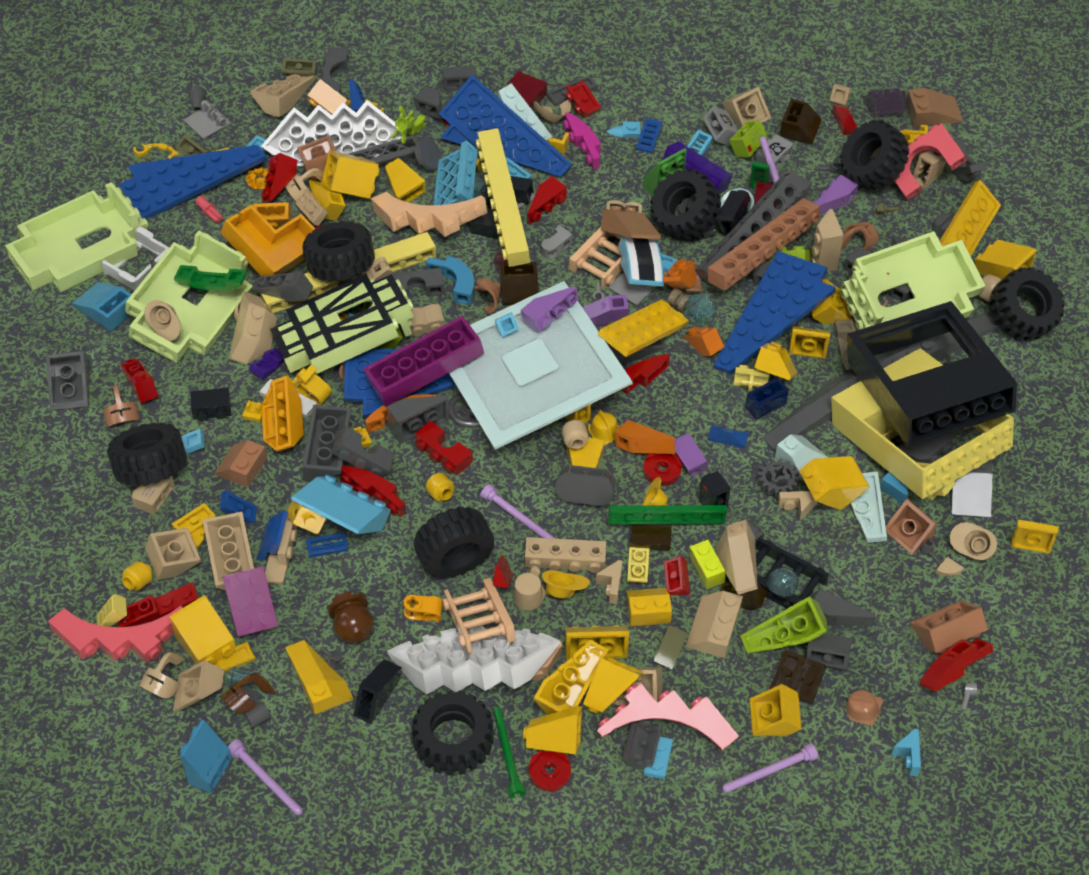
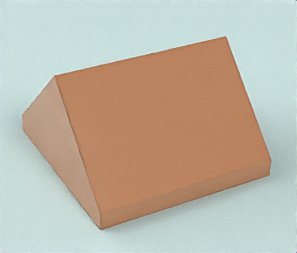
M906 499L885 527L886 533L913 555L921 548L923 542L926 543L927 539H933L937 524L909 499Z

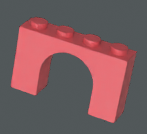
M943 124L934 125L929 129L928 133L918 136L908 146V162L905 163L904 171L899 174L900 177L893 181L905 198L910 200L922 192L921 186L910 172L911 162L917 154L923 151L937 152L943 157L952 171L966 162L967 159Z

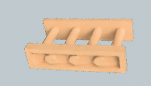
M600 227L569 258V270L574 273L579 268L589 271L601 278V288L604 289L607 285H611L615 281V277L623 270L621 265L622 255L618 246L607 240L610 236L621 239V235L603 231ZM604 246L621 257L615 262L599 253L597 249ZM589 257H594L611 268L605 273L587 263L586 260Z
M491 578L483 579L484 588H481V591L453 599L448 589L444 590L445 599H442L444 609L449 611L459 633L461 647L465 646L468 654L472 653L471 642L495 635H504L508 643L516 641L514 624ZM479 599L487 600L486 603L461 610L456 608L458 605ZM488 610L492 612L491 615L463 622L461 619L462 617ZM495 622V624L499 623L497 627H493L490 629L482 630L472 634H468L467 630L471 628L479 627Z

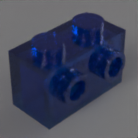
M777 377L747 393L745 408L757 420L787 404L789 389Z

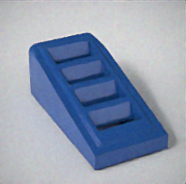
M350 79L351 109L357 113L366 101L359 84Z
M646 118L636 150L653 153L662 130L661 121Z

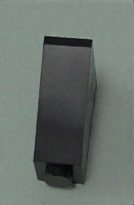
M731 190L719 210L716 221L724 235H727L749 212L752 199L748 192L744 190Z
M386 659L382 660L359 685L354 717L369 724L373 723L399 683L402 667Z

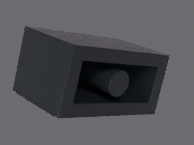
M229 387L190 391L193 420L204 421L207 418L223 419L227 416H232Z
M718 471L712 474L708 473L701 478L698 500L702 505H726L728 509L731 487Z

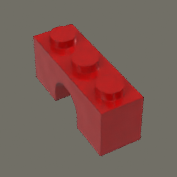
M429 421L415 433V446L419 451L428 453L432 461L441 463L448 473L452 472L458 476L473 463V452L459 441L452 447L441 446L445 442V431L434 422Z

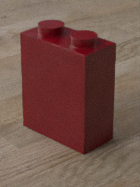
M520 71L506 85L512 84L532 111L535 110L533 108L534 101L539 104L547 93V82Z

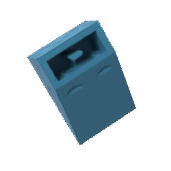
M97 282L76 299L72 306L111 332L130 316L125 312L126 301L132 294L122 287Z
M201 720L199 725L193 728L189 742L184 744L180 751L188 784L212 793L232 759L227 745L204 720Z

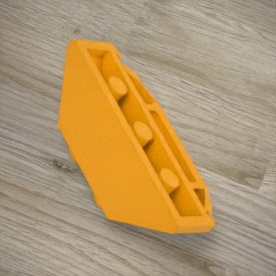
M284 376L271 381L270 389L266 393L261 407L263 441L277 452L294 447L304 435L301 398L290 377Z

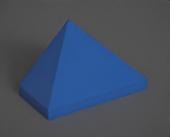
M711 425L708 441L745 449L749 433Z

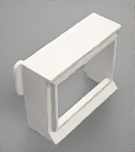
M138 227L136 229L137 251L144 247L159 255L154 260L157 263L169 247L155 240L153 233L145 228ZM127 259L115 265L105 260L102 261L105 275L113 277L134 291L152 270L151 264H149L135 278L129 273L120 270L128 261Z

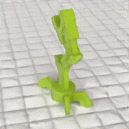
M399 105L400 118L396 120V130L390 138L393 139L401 131V142L405 144L407 139L405 131H407L409 136L417 132L419 133L427 124L424 122L427 116L420 114L416 119L412 117L414 111L411 110L408 116L405 117V110L403 106Z

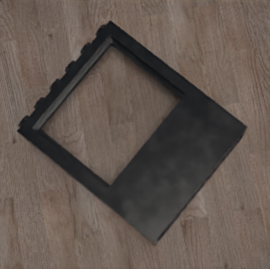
M952 301L847 334L848 364L908 447L1016 412L1017 382ZM948 332L951 333L969 356L895 381L891 380L875 358L876 355Z

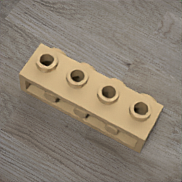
M526 537L525 567L531 569L533 566H536L539 569L549 568L556 571L569 569L572 572L589 570L592 573H599L605 569L606 541Z

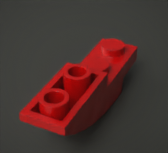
M342 466L340 473L342 483L351 485L356 492L361 491L368 494L369 498L373 496L374 500L384 502L386 507L391 509L390 513L392 515L396 514L401 518L406 513L405 502L398 498L397 487L391 482L363 469Z
M191 582L160 597L154 598L151 595L126 606L127 615L118 621L119 628L149 623L168 615L179 606L184 608L199 599L196 586Z
M978 638L972 642L961 639L934 661L920 680V685L931 691H938L942 687L955 682L965 675V667L992 653L993 644Z

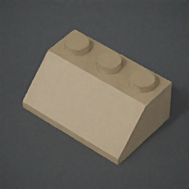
M829 209L817 225V230L814 234V245L812 246V257H810V262L825 266L828 271H834L838 268L844 237L833 209Z
M726 591L702 596L686 647L726 658L741 609L743 596Z

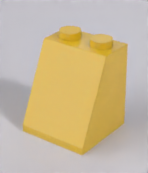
M329 149L321 184L331 191L371 198V194L375 190V178L379 174V164L368 159Z
M997 240L993 245L990 244L983 254H979L974 263H976L975 266L978 272L984 277L990 274L1003 279L1010 272L1019 268H1032L1037 250Z
M852 456L815 458L799 470L815 501L838 510L844 509L870 488Z
M205 595L169 616L175 638L196 665L204 660L215 665L218 661L233 654L236 648L234 638Z

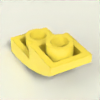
M629 548L627 582L647 583L649 548Z

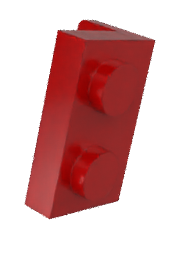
M584 81L573 87H570V85L566 86L565 96L569 102H573L575 105L574 109L578 115L581 114L583 118H586L601 110L600 104Z

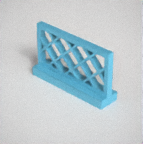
M467 140L461 143V149L439 160L434 205H440L443 200L445 201L442 205L473 199L478 150Z

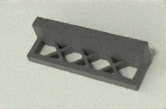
M408 136L405 143L413 142L415 146L417 143L415 136ZM401 139L349 153V155L361 156L379 164V172L384 171L385 166L397 158L401 159L405 164L417 161L414 146L405 147ZM391 147L397 148V151L390 152L387 150ZM373 152L382 153L378 157L372 156Z

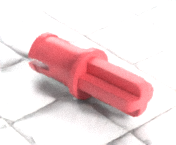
M204 196L196 199L195 204L203 210L205 216L208 215L217 224L223 220V216L216 210L215 205L209 203Z

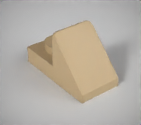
M810 491L779 492L778 508H784L785 510L798 508L799 520L805 517L817 505V501H815Z
M621 560L596 574V584L607 585L606 596H609V603L617 604L623 563Z

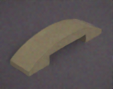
M836 320L835 331L842 363L847 370H853L848 364L847 334L856 331L854 321Z

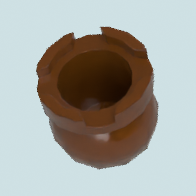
M351 591L332 598L333 603L327 605L329 616L333 619V628L337 637L350 644L361 643L367 639L373 630V617L369 609H367L368 601L366 595L360 591L358 594L352 595Z

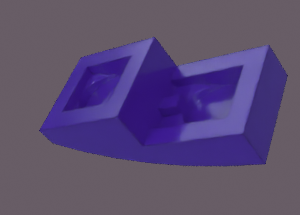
M275 347L264 352L263 358L251 363L249 370L262 379L273 374L285 363L280 349Z

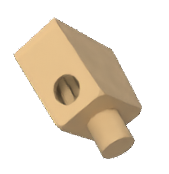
M927 151L919 156L913 176L918 184L926 189L942 174L946 162L937 152ZM924 171L928 172L925 176L926 181L918 178Z

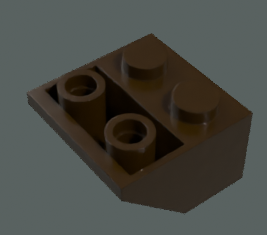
M791 99L781 123L780 136L813 145L822 119L808 103Z
M536 261L511 267L508 266V263H500L502 305H514L538 293Z

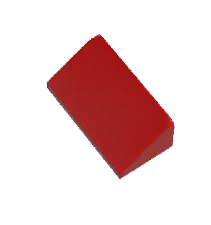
M834 104L832 113L843 136L853 134V130L857 128V125L849 108Z
M501 555L495 566L493 585L508 588L513 579V573L505 555Z
M678 556L664 561L666 589L669 595H690L687 560L683 556Z

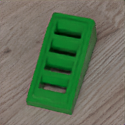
M758 162L752 163L750 188L755 189L756 182L769 183L770 165Z

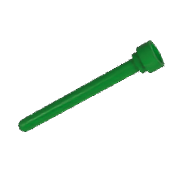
M497 706L493 709L510 778L508 787L509 797L511 799L516 798L515 794L520 793V797L526 795L525 785L518 779L502 710Z

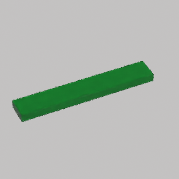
M609 506L607 521L608 524H724L727 506Z

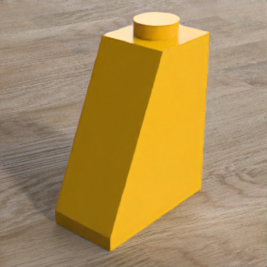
M397 158L385 166L386 179L393 197L409 203L426 192V181L401 159Z
M589 437L588 442L580 449L566 446L570 465L599 468L605 441Z
M609 656L600 658L583 705L588 706V710L594 713L606 711L629 687L643 676L644 672Z
M576 706L531 719L528 727H525L523 732L526 748L576 754L581 742L582 707Z

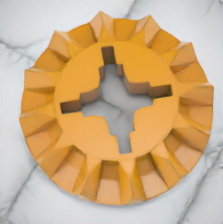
M261 166L260 169L254 167L253 171H248V175H246L248 186L258 190L264 189L266 185L265 177L269 169H263Z

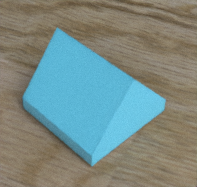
M512 312L495 319L496 328L502 337L519 330Z

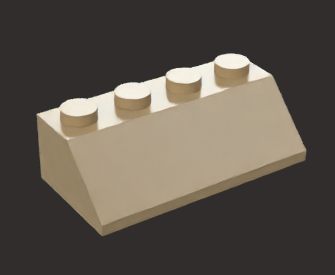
M242 512L203 519L215 586L222 590H225L222 576L254 568Z

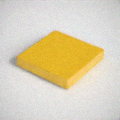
M1018 520L1010 546L1050 553L1057 537L1059 526Z

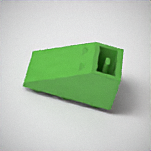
M684 148L660 161L644 176L643 188L651 196L654 197V189L658 188V183L661 180L664 181L666 179L665 176L668 174L672 175L677 170L682 172L685 169L686 149Z

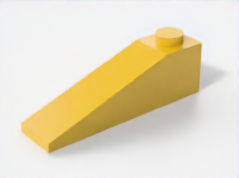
M305 640L285 647L314 715L354 699L346 681L333 668L329 667L328 663Z
M589 640L570 659L558 667L554 673L543 680L533 700L547 715L578 706L594 677L600 658L606 656L608 649Z

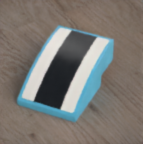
M621 235L618 248L622 255L621 265L628 283L664 286L663 264L657 240L630 238Z

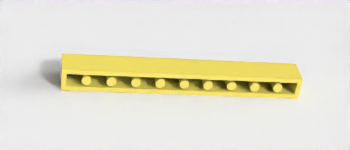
M496 128L478 132L479 139H476L477 150L481 149V151H478L480 162H484L481 163L483 173L487 174L484 175L485 184L489 185L487 187L488 197H492L490 199L491 209H495L493 217L494 222H498L496 224L497 234H501L499 242L500 247H504L502 249L503 259L508 261L509 267L530 263L529 249L499 130Z
M428 232L375 249L374 261L379 257H385L387 266H390L392 271L395 272L427 261L428 257L435 258L436 246ZM309 272L305 273V276L313 285L307 300L342 285L349 280L345 279L341 282L321 281L313 277ZM260 293V298H262L273 313L306 301L292 302Z

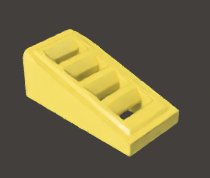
M113 594L97 614V625L111 627L127 615L126 598Z

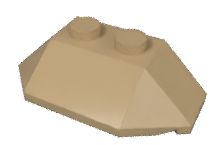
M245 291L242 294L229 359L247 365L271 349L273 334L270 329L276 326L277 318L262 298Z

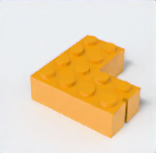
M251 204L241 210L239 214H235L225 220L220 233L237 251L246 256L245 260L261 276L285 274L305 261L302 249L303 242L306 236L312 233L315 228L300 214L275 230Z

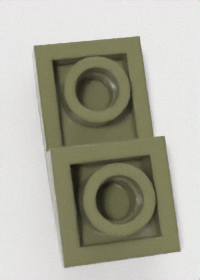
M669 625L653 662L672 670L688 633Z

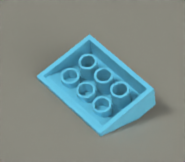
M327 474L316 477L291 498L296 503L356 534L381 531L391 509L385 507L386 504L380 500L374 501L369 498L368 494L361 491L356 492L352 490L353 487L346 483L340 484L336 482L335 477Z

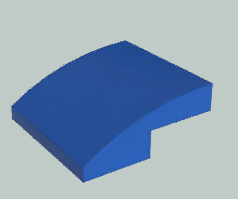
M288 511L279 512L266 523L256 560L264 561L267 553L276 554Z

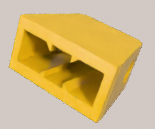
M293 500L287 509V516L294 525L319 534L326 520L324 516Z

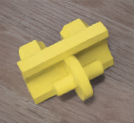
M740 365L735 370L734 385L748 387V391L751 392L752 388L767 389L769 373L759 369H749L747 365Z

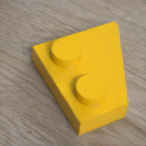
M203 503L172 523V528L174 530L188 528L198 550L206 537L203 519L213 518L216 515Z

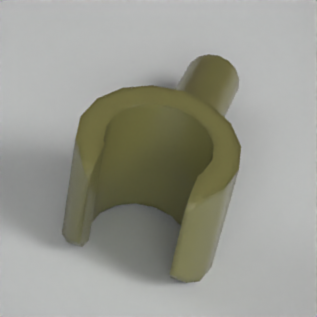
M878 204L875 216H879L880 212V215L884 217L885 212L899 211V207H885L884 204Z

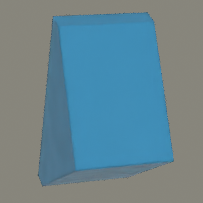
M890 472L882 478L880 489L903 504L908 497L907 486Z

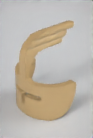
M313 168L303 175L298 173L285 187L297 202L298 199L303 197L305 189L309 190L304 184V180L310 176H315L321 181L323 171Z
M173 652L166 653L156 669L148 667L139 686L161 698H170L176 693L180 683L162 674L161 671L167 663L171 662L174 665H178L184 662L185 659ZM150 676H153V677H155V678H157V679L163 681L164 683L161 684V683L157 682L156 680H153L152 678H150Z

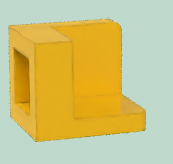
M566 132L562 140L549 138L547 142L564 156L569 147V133Z

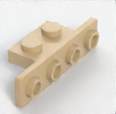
M288 516L276 554H269L265 571L267 583L284 584L289 559L293 556V542H296L297 525H294Z

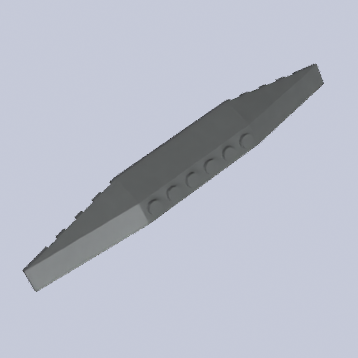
M991 311L966 319L980 337L1000 326L998 322L994 321V313H991ZM948 332L882 353L875 358L885 368L919 348L939 361L962 347L951 333ZM850 370L826 383L764 435L762 439L775 451L777 444L790 434L804 435L832 419L831 397L861 380L853 370Z

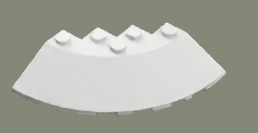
M367 100L357 113L344 103L338 107L333 115L318 105L308 118L296 108H293L261 147L273 156L283 153L297 159V166H304L297 147L328 135L336 150L346 154L401 139L402 135L400 131L396 137L390 138L396 130L395 122ZM373 152L372 156L378 157L382 153Z
M483 626L471 628L467 632L472 634L486 629ZM454 628L440 631L441 637L424 635L422 636V643L412 645L410 641L388 650L387 654L396 665L402 667V672L411 683L426 694L435 691L442 685H445L454 692H458L472 683L486 691L501 681L516 689L533 678L559 646L560 641L543 633L538 635L532 634L529 629L524 628L522 631L514 630L516 641L508 643L505 636H501V634L471 642L472 653L468 654L465 646L461 647L458 638L459 633Z

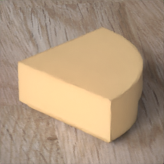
M947 557L936 569L935 573L941 576H956L964 570V567Z

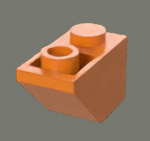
M684 259L676 261L664 276L663 281L674 289L692 288L697 281L693 261H685Z
M696 326L689 329L688 334L683 336L702 356H712L724 348L716 328H708L707 326L698 328Z

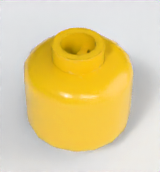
M436 473L427 480L426 491L434 500L443 502L453 496L455 485L445 474Z
M140 561L134 562L122 573L123 585L129 590L140 591L152 581L151 567Z

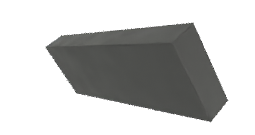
M590 76L567 84L573 87L584 81L590 91L598 89V85ZM567 85L546 93L547 98L554 106L562 104L567 100L565 96Z

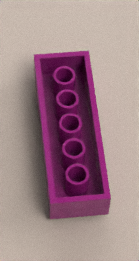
M462 315L363 369L368 383L386 407L484 354L481 339Z

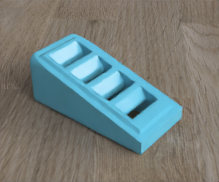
M697 130L687 147L698 151V154L703 156L713 143V136Z

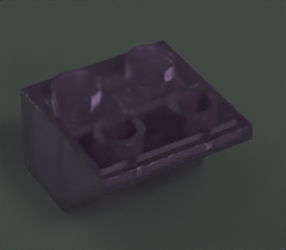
M899 88L884 89V93L883 90L867 92L868 95L862 96L870 116L907 111L905 91H899Z

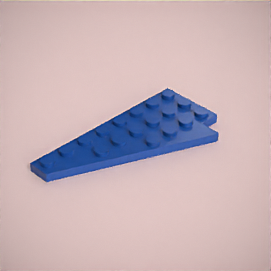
M471 75L439 112L451 124L441 135V138L459 145L467 140L477 149L476 139H479L478 132L498 128L505 158L508 157L515 163L558 177H563L573 166L569 160L474 75Z
M259 145L133 164L128 166L133 177L120 183L119 186L125 196L130 199L133 208L136 207L141 218L149 219L266 161L267 158Z
M777 251L715 361L714 368L730 375L733 374L736 367L744 365L760 352L761 346L776 340L836 291L835 286L822 282L828 272L827 267Z
M370 349L345 361L344 402H363L362 418H368L374 411L383 406V403L368 383L363 368L397 351V349ZM449 373L407 396L420 394L434 395L457 386Z

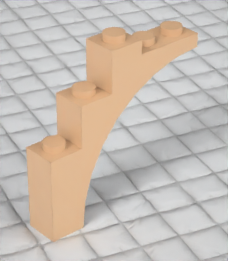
M388 192L371 198L375 214L393 232L407 225H410L418 234L435 227L446 237L459 231L460 225L487 213L486 201L482 195L459 203L429 206L404 202L393 197Z

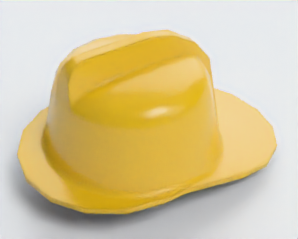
M598 411L592 423L588 424L589 433L592 438L604 440V446L615 440L614 432L619 428L616 418L610 413Z
M660 477L655 478L648 487L643 505H668V497L660 488Z
M548 570L542 574V579L546 582V594L560 599L573 596L575 590L585 589L590 585L588 578L577 574L563 573L556 570Z

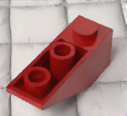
M278 153L270 158L269 172L265 177L266 185L261 194L263 198L262 203L272 201L295 176L298 164L297 159L283 153Z
M553 176L539 185L527 212V224L530 225L532 222H537L544 211L549 213L553 210L554 206L559 203L562 204L566 200L567 187Z
M138 358L128 359L120 365L140 403L159 397L152 376Z

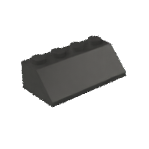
M313 405L302 465L303 481H312L316 477L325 476L326 474L334 477L341 473L343 460L331 453L336 434L346 426L349 427L351 408Z

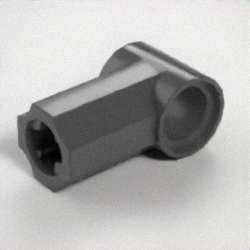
M242 686V689L256 705L250 711L243 713L245 720H249L251 723L250 727L254 728L271 718L264 703L258 701L250 687Z

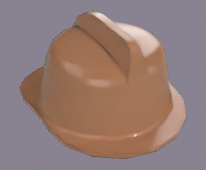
M865 690L851 693L846 704L849 719L873 726L878 714L881 713L880 708L884 700L873 696Z

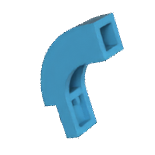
M447 256L446 261L428 257L426 262L427 269L441 268L443 277L451 279L456 284L453 290V301L471 305L474 298V277L470 268L464 262L452 256Z

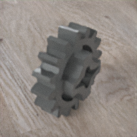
M771 459L770 464L766 461L764 466L759 468L757 474L758 486H762V492L767 490L768 496L773 493L775 498H777L779 492H793V490H797L800 480L798 477L799 471H795V465L789 466V461L782 463V459H779L778 462Z

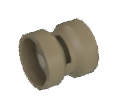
M675 288L670 293L667 303L671 306H676L680 312L684 313L690 307L693 298L688 294L684 295L681 290Z

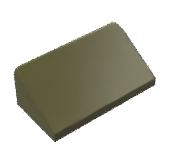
M284 58L281 73L315 76L318 68L317 60Z
M184 134L175 147L185 156L208 153L206 149L186 134Z

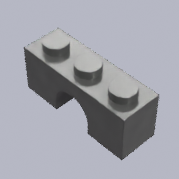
M441 268L392 274L395 280L399 279L408 299V292L414 287L423 288L427 297L445 295Z
M347 426L336 434L331 453L353 464L356 468L372 472L381 477L390 472L394 456L392 451L378 444L366 452L361 444L363 435Z

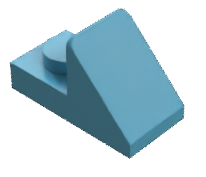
M919 729L912 730L898 742L891 756H905V768L909 769V776H918L921 769Z

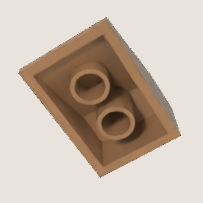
M926 88L908 89L905 103L913 127L963 122L955 97Z
M611 206L610 209H603L601 230L630 238L661 239V235L642 212L636 211V208L625 207V210H621V207Z

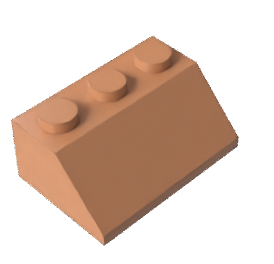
M962 600L909 623L926 649L935 653L945 652L946 648L961 639L976 638L982 632L988 630L982 607Z

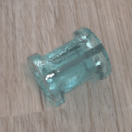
M233 666L228 675V684L239 683L247 675L254 673V671H242ZM248 682V683L245 684L244 686H245V687H246V686H249V687H250L251 684H252V682Z

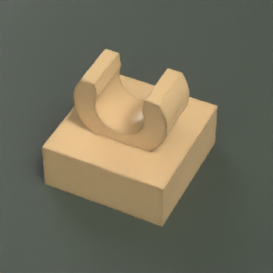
M835 83L829 101L846 105L851 88Z

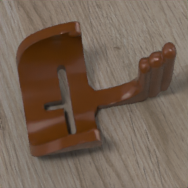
M252 673L239 683H235L220 698L233 711L244 713L250 711L256 705L242 689V686L248 682H254L263 693L271 692L275 694V690L263 676L258 673Z

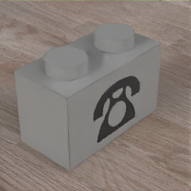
M713 106L703 119L715 141L727 146L731 145L729 140L738 129L727 111Z
M776 134L767 142L776 169H778L792 155L794 144ZM759 149L755 155L756 162L767 164L763 150Z

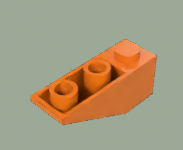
M627 420L614 432L616 447L630 453H676L675 437Z

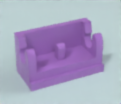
M689 433L675 440L676 453L691 477L709 470L707 460Z

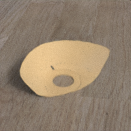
M568 100L560 104L561 115L554 114L551 107H542L536 101H534L533 108L543 118L554 123L564 118L565 113L571 110V102Z

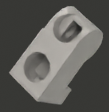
M559 225L555 228V235L542 241V256L546 259L556 257L572 245V234Z

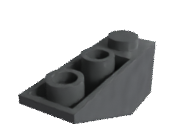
M301 271L260 276L252 290L293 302L307 300L313 285Z
M820 588L814 598L819 603L827 619V625L872 627L874 624L875 614L854 605L849 600L836 596L830 591Z

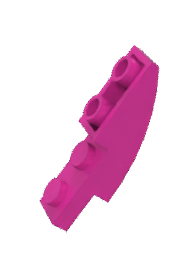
M569 112L565 113L563 128L565 131L568 130L569 141L573 142L575 147L580 146L582 153L585 152L586 162L588 165L591 164L593 170L600 168L599 155L601 154V143L582 120Z

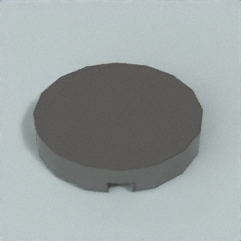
M427 136L417 139L414 153L418 163L423 165L427 171L437 169L438 162L441 159L437 144Z

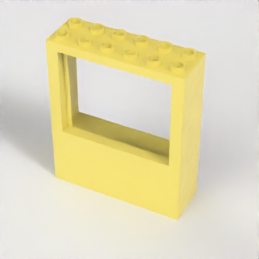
M919 348L883 369L891 380L895 381L942 366V364ZM861 381L831 397L832 424L921 499L934 494L939 489L948 486L951 482L965 476L968 472L979 468L982 464L1013 447L1014 418L1007 414L974 425L973 427L980 431L981 435L923 468L889 441L899 434Z

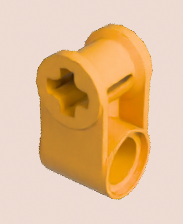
M408 595L404 599L403 612L406 618L425 620L427 622L428 620H436V622L441 620L443 606L441 598L436 596Z

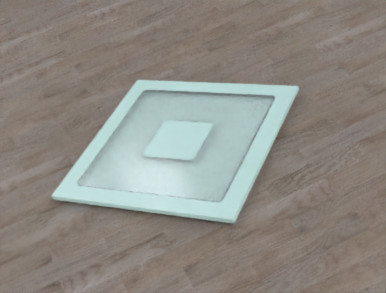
M565 281L471 324L470 326L481 339L484 354L449 372V375L495 450L633 384L605 340L598 335V330L578 301L539 333L523 322L522 308L535 298L569 288ZM512 312L519 330L502 337L496 328L495 319Z

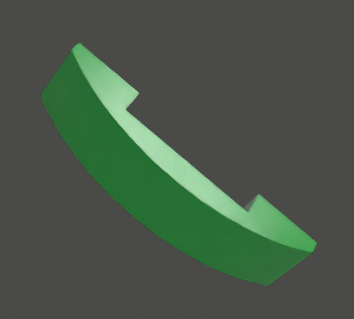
M180 265L174 280L197 289L225 291L241 286L247 275V270L229 269L228 273L202 272L198 270L197 266Z

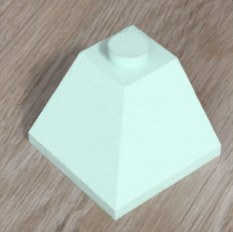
M790 434L777 444L775 454L778 460L782 459V463L789 461V466L795 465V471H799L812 459L828 458L802 435ZM799 472V476H798V477L801 478L802 480H804L803 477L801 476L800 472Z

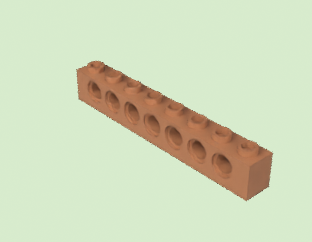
M805 198L798 201L708 267V282L724 291L734 285L777 251L820 221V206Z

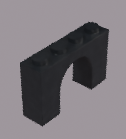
M510 176L516 202L529 204L531 194L534 193L532 179ZM486 185L481 195L485 198L487 213L469 221L468 226L472 234L499 239L501 234H497L496 224L498 222H494L493 212L490 210V199L492 197H488L487 187L489 185Z

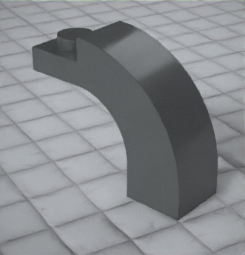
M963 137L953 139L967 159L966 162L954 169L953 173L962 181L980 177L981 170L987 168L986 162H973L967 154Z

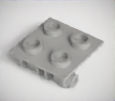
M208 100L201 102L202 109L183 119L202 139L231 124Z
M623 273L608 289L618 295L626 294L627 300L638 306L657 286L629 284L625 273Z

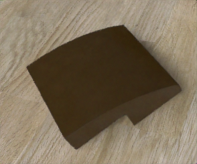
M632 524L630 547L670 550L672 524Z
M785 650L770 688L772 689L783 684L798 692L800 701L812 705L827 666L823 663L806 659L803 655Z

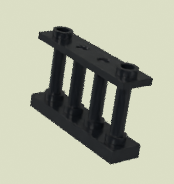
M758 537L755 548L758 550L756 554V568L765 555L776 560L765 577L757 575V582L767 591L766 598L788 609L809 597L818 583L826 586L829 573L824 569L816 567L781 549L769 540ZM784 564L794 570L784 585L780 587L771 581ZM800 574L811 578L802 594L797 596L789 592Z

